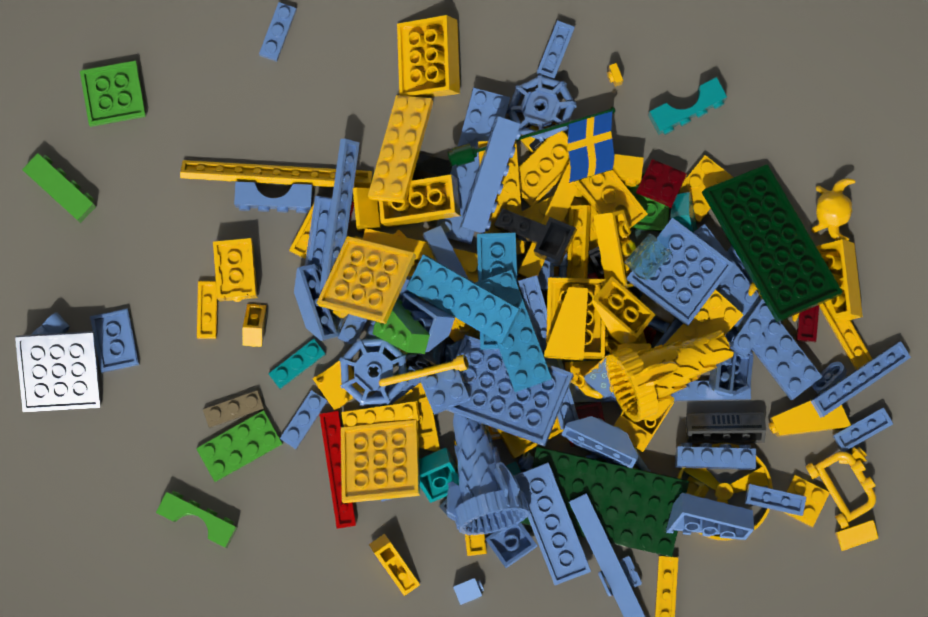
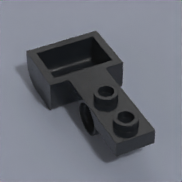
M503 208L494 224L500 230L516 233V238L519 240L537 244L534 249L535 256L556 265H561L577 231L576 227L549 217L547 224L543 225Z

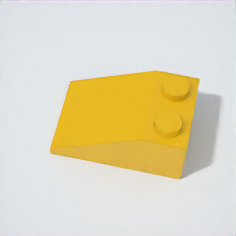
M613 276L610 277L591 301L610 334L621 344L633 343L656 315Z

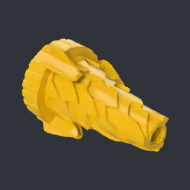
M721 330L701 338L684 342L679 340L664 347L662 344L651 348L652 346L649 343H625L618 345L617 351L606 357V371L616 400L627 417L634 422H639L643 419L652 422L660 417L674 402L675 399L671 394L687 388L686 384L699 379L701 374L717 368V364L732 358L733 351L730 349L729 342Z

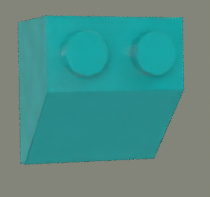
M447 447L419 459L420 487L430 503L447 496L448 483L454 482L459 486L458 468Z

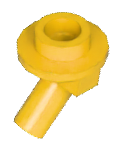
M855 447L852 448V456L856 461H867L865 459L867 454L860 447L857 449ZM845 459L839 460V464H849Z

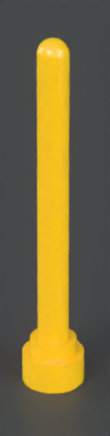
M465 354L459 355L451 362L380 379L379 385L387 386L451 369L459 371L468 370V359Z

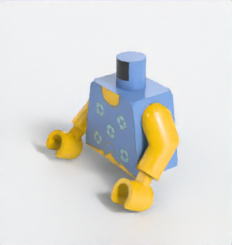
M614 342L615 348L613 350L609 346L606 347L611 354L617 351L618 344ZM606 357L584 376L576 373L578 380L576 382L574 380L571 381L586 396L606 399L612 394L615 397L607 376Z

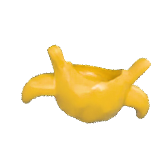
M847 178L837 181L832 191L819 185L816 187V191L822 195L817 201L816 208L819 224L812 227V233L828 228L829 234L833 239L849 241L848 237L843 236L839 232V227L846 224L852 214V202L843 194L846 186L856 182L854 179Z

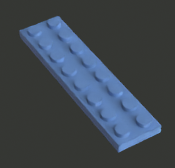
M473 88L458 146L470 143L471 146L478 149L477 142L488 141L496 117L505 118L510 97ZM478 153L477 157L474 158L475 162L458 167L456 165L452 166L450 175L457 178L461 216L439 219L436 227H442L448 239L470 245L475 231L460 227L479 171Z

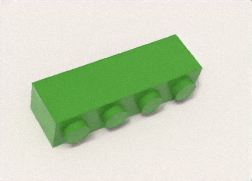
M37 153L22 170L81 223L96 208L92 203L94 199L87 192L85 194L79 191L81 187L73 179L69 182L65 178L67 174L61 168L55 169L51 165L53 161L46 155L42 157Z

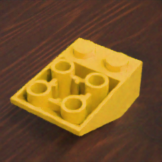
M674 402L660 417L652 422L646 419L634 422L623 411L614 426L627 432L633 446L644 452Z

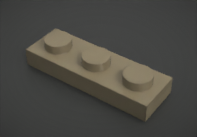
M257 390L205 408L203 412L208 427L212 428L263 410L264 407Z

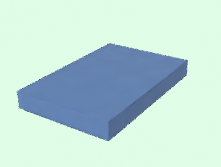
M128 308L90 316L101 373L139 365Z

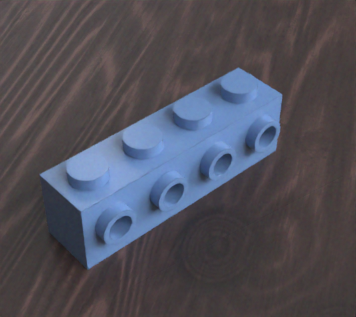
M681 443V446L676 447L675 468L753 470L756 468V449H751V445H739V448H731L730 444H720V448L712 447V444H700V447H692V443Z

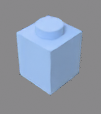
M475 578L453 587L460 605L481 597V592L484 591L480 580L476 581Z

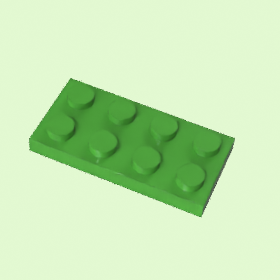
M263 410L196 449L214 482H217L283 444Z

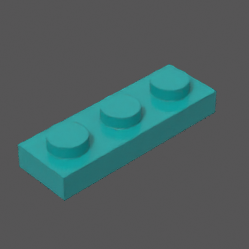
M313 339L268 374L279 389H282L326 354L315 339Z

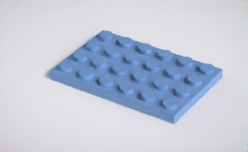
M465 335L456 356L465 354L468 359L469 369L459 371L470 400L447 409V411L545 446L574 376L573 373L547 364L552 380L515 393L499 349L480 350V340Z

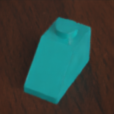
M679 193L671 208V218H674L693 233L698 228L691 193Z

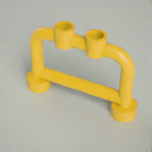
M840 451L816 465H813L811 462L805 466L812 479L818 476L821 477L839 507L841 513L835 516L842 530L849 527L848 522L874 507L876 503V495L873 490L875 484L870 476L866 478L862 472L866 469L861 460L856 461L850 453ZM840 459H845L849 463L868 495V502L852 512L849 511L824 469Z

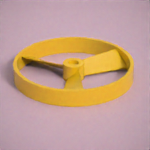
M730 443L712 444V447H720V444H730ZM730 444L731 448H739V445ZM757 456L756 462L761 468L730 485L728 483L720 484L706 468H681L677 478L681 479L683 471L714 489L717 502L728 504V499L732 497L733 493L746 491L748 484L761 487L768 485V488L773 489L770 474L764 463ZM765 509L760 520L754 525V530L762 524L770 509ZM715 534L710 537H707L709 539L721 541L734 540L729 538H720V534Z

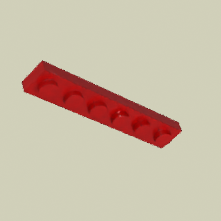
M339 411L322 413L319 416L337 529L356 526L353 502H342L341 423Z

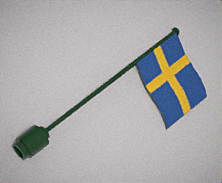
M611 107V109L524 134L518 140L569 125L567 144L570 161L569 183L608 172L613 169L614 165L611 126L612 114L615 113L616 109ZM468 143L452 148L451 151H448L451 166L456 165L458 167L475 162L474 158L477 157V153L486 150L487 146L475 149L474 146Z

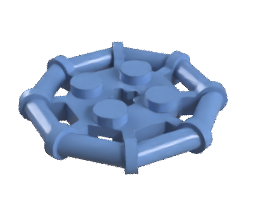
M540 74L524 84L515 86V92L506 113L509 114L511 121L520 123L519 128L522 129L521 134L524 135L535 131L526 128L529 124L538 126L539 130L544 129V126H550L553 122L561 124L570 121L577 103L574 102L565 81H557ZM543 84H544V85H547V86L554 87V89H553V90H549V89L543 88ZM538 85V88L535 89L536 91H530L528 93L526 92V90H529ZM561 92L566 102H559L556 95ZM521 95H523L524 99L521 106H517ZM543 103L545 109L538 111L536 107ZM566 108L562 120L557 118L560 110ZM517 112H522L525 117L522 123L516 114ZM561 127L531 137L542 142L563 130L566 131L568 127Z
M381 338L356 339L355 344L339 359L341 366V389L344 388L361 406L368 404H391L393 398L405 385H408V381L397 383L387 394L385 391L386 386H380L379 380L393 376V364L398 362L399 374L407 373L406 354H403L394 345ZM366 346H381L379 352H367L365 349ZM384 347L390 353H392L396 357V359L391 361L389 358H387L383 354ZM361 348L363 355L356 363L350 361ZM348 365L354 366L355 378L349 380ZM378 367V376H370L369 368ZM357 382L365 389L364 394L362 395L351 384ZM369 391H381L383 395L367 397Z

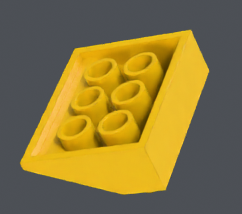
M444 15L398 23L399 96L438 97L460 94L457 19Z
M548 278L546 347L568 287H572L573 284L584 285V288H588L584 359H603L605 357V324L591 301L606 284V279Z

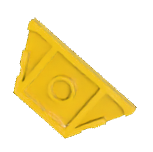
M420 382L392 404L411 401L418 402L420 420L417 421L419 447L437 452L440 450L434 414Z

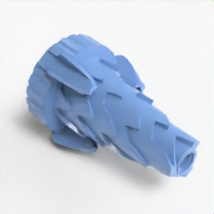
M454 413L453 427L456 441L454 449L458 461L459 486L454 482L448 483L447 516L455 521L460 533L467 535L493 533L525 520L529 515L525 494L520 491L516 478L507 469L505 464L501 462L498 448L494 447L491 434L486 429L485 424Z

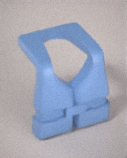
M627 556L621 559L620 564L631 587L641 585L642 581L638 572L634 571L635 566L631 557ZM600 571L598 575L607 595L612 596V591L607 586L602 571Z

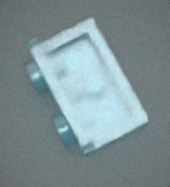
M649 234L626 259L625 264L638 278L648 280L656 274V270L662 264L667 262L672 251L665 248L653 234Z

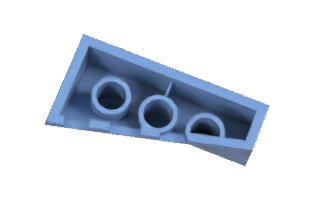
M681 493L673 504L666 533H673L676 530L683 531L684 535L698 532L706 537L720 534V538L746 540L754 531L753 510Z

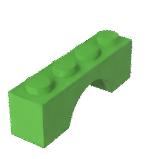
M172 491L171 494L166 492L156 511L157 514L173 522L187 515H196L205 522L208 529V539L225 548L228 547L238 528L234 526V521L227 517H224L223 520L216 517L218 513L209 508L206 511L200 509L201 504L191 499L189 502L182 500L183 495Z

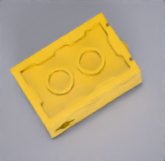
M252 239L213 241L216 289L219 302L232 300L240 302L244 299L258 298Z

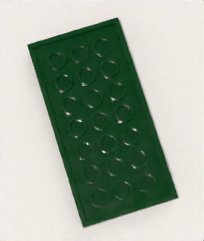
M768 164L702 191L703 196L776 322L834 299L843 293Z
M537 446L532 468L549 462L577 536L585 537L569 501L587 493L610 543L672 557L678 531L674 530L673 533H666V528L674 502L681 493L687 494L688 480ZM528 517L520 522L531 525Z

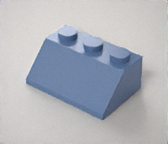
M403 294L402 306L411 312L412 318L418 320L430 335L425 351L429 352L449 336L455 318L416 294Z

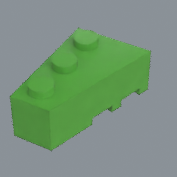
M397 299L387 323L375 322L372 334L405 352L425 354L430 335L418 320L412 318L411 312L402 306L403 302Z

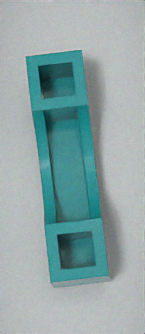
M716 77L699 86L698 101L688 109H675L665 103L649 111L648 116L658 135L662 133L667 135L675 130V126L679 124L684 126L691 122V118L695 116L700 118L708 113L707 110L713 107L714 109L720 108L725 104L724 101L727 99V95Z

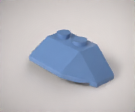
M315 264L298 267L294 294L306 329L320 341L338 337L344 318H339L333 313V310L320 307L316 303L322 292L319 290L322 271Z
M731 328L725 335L729 345L738 334L736 329ZM731 349L733 357L717 364V368L710 370L708 385L714 392L732 397L750 389L754 356L751 350L744 358Z
M590 416L569 422L561 434L578 447L615 464L633 468L638 459L628 433L619 427L605 423L600 418Z

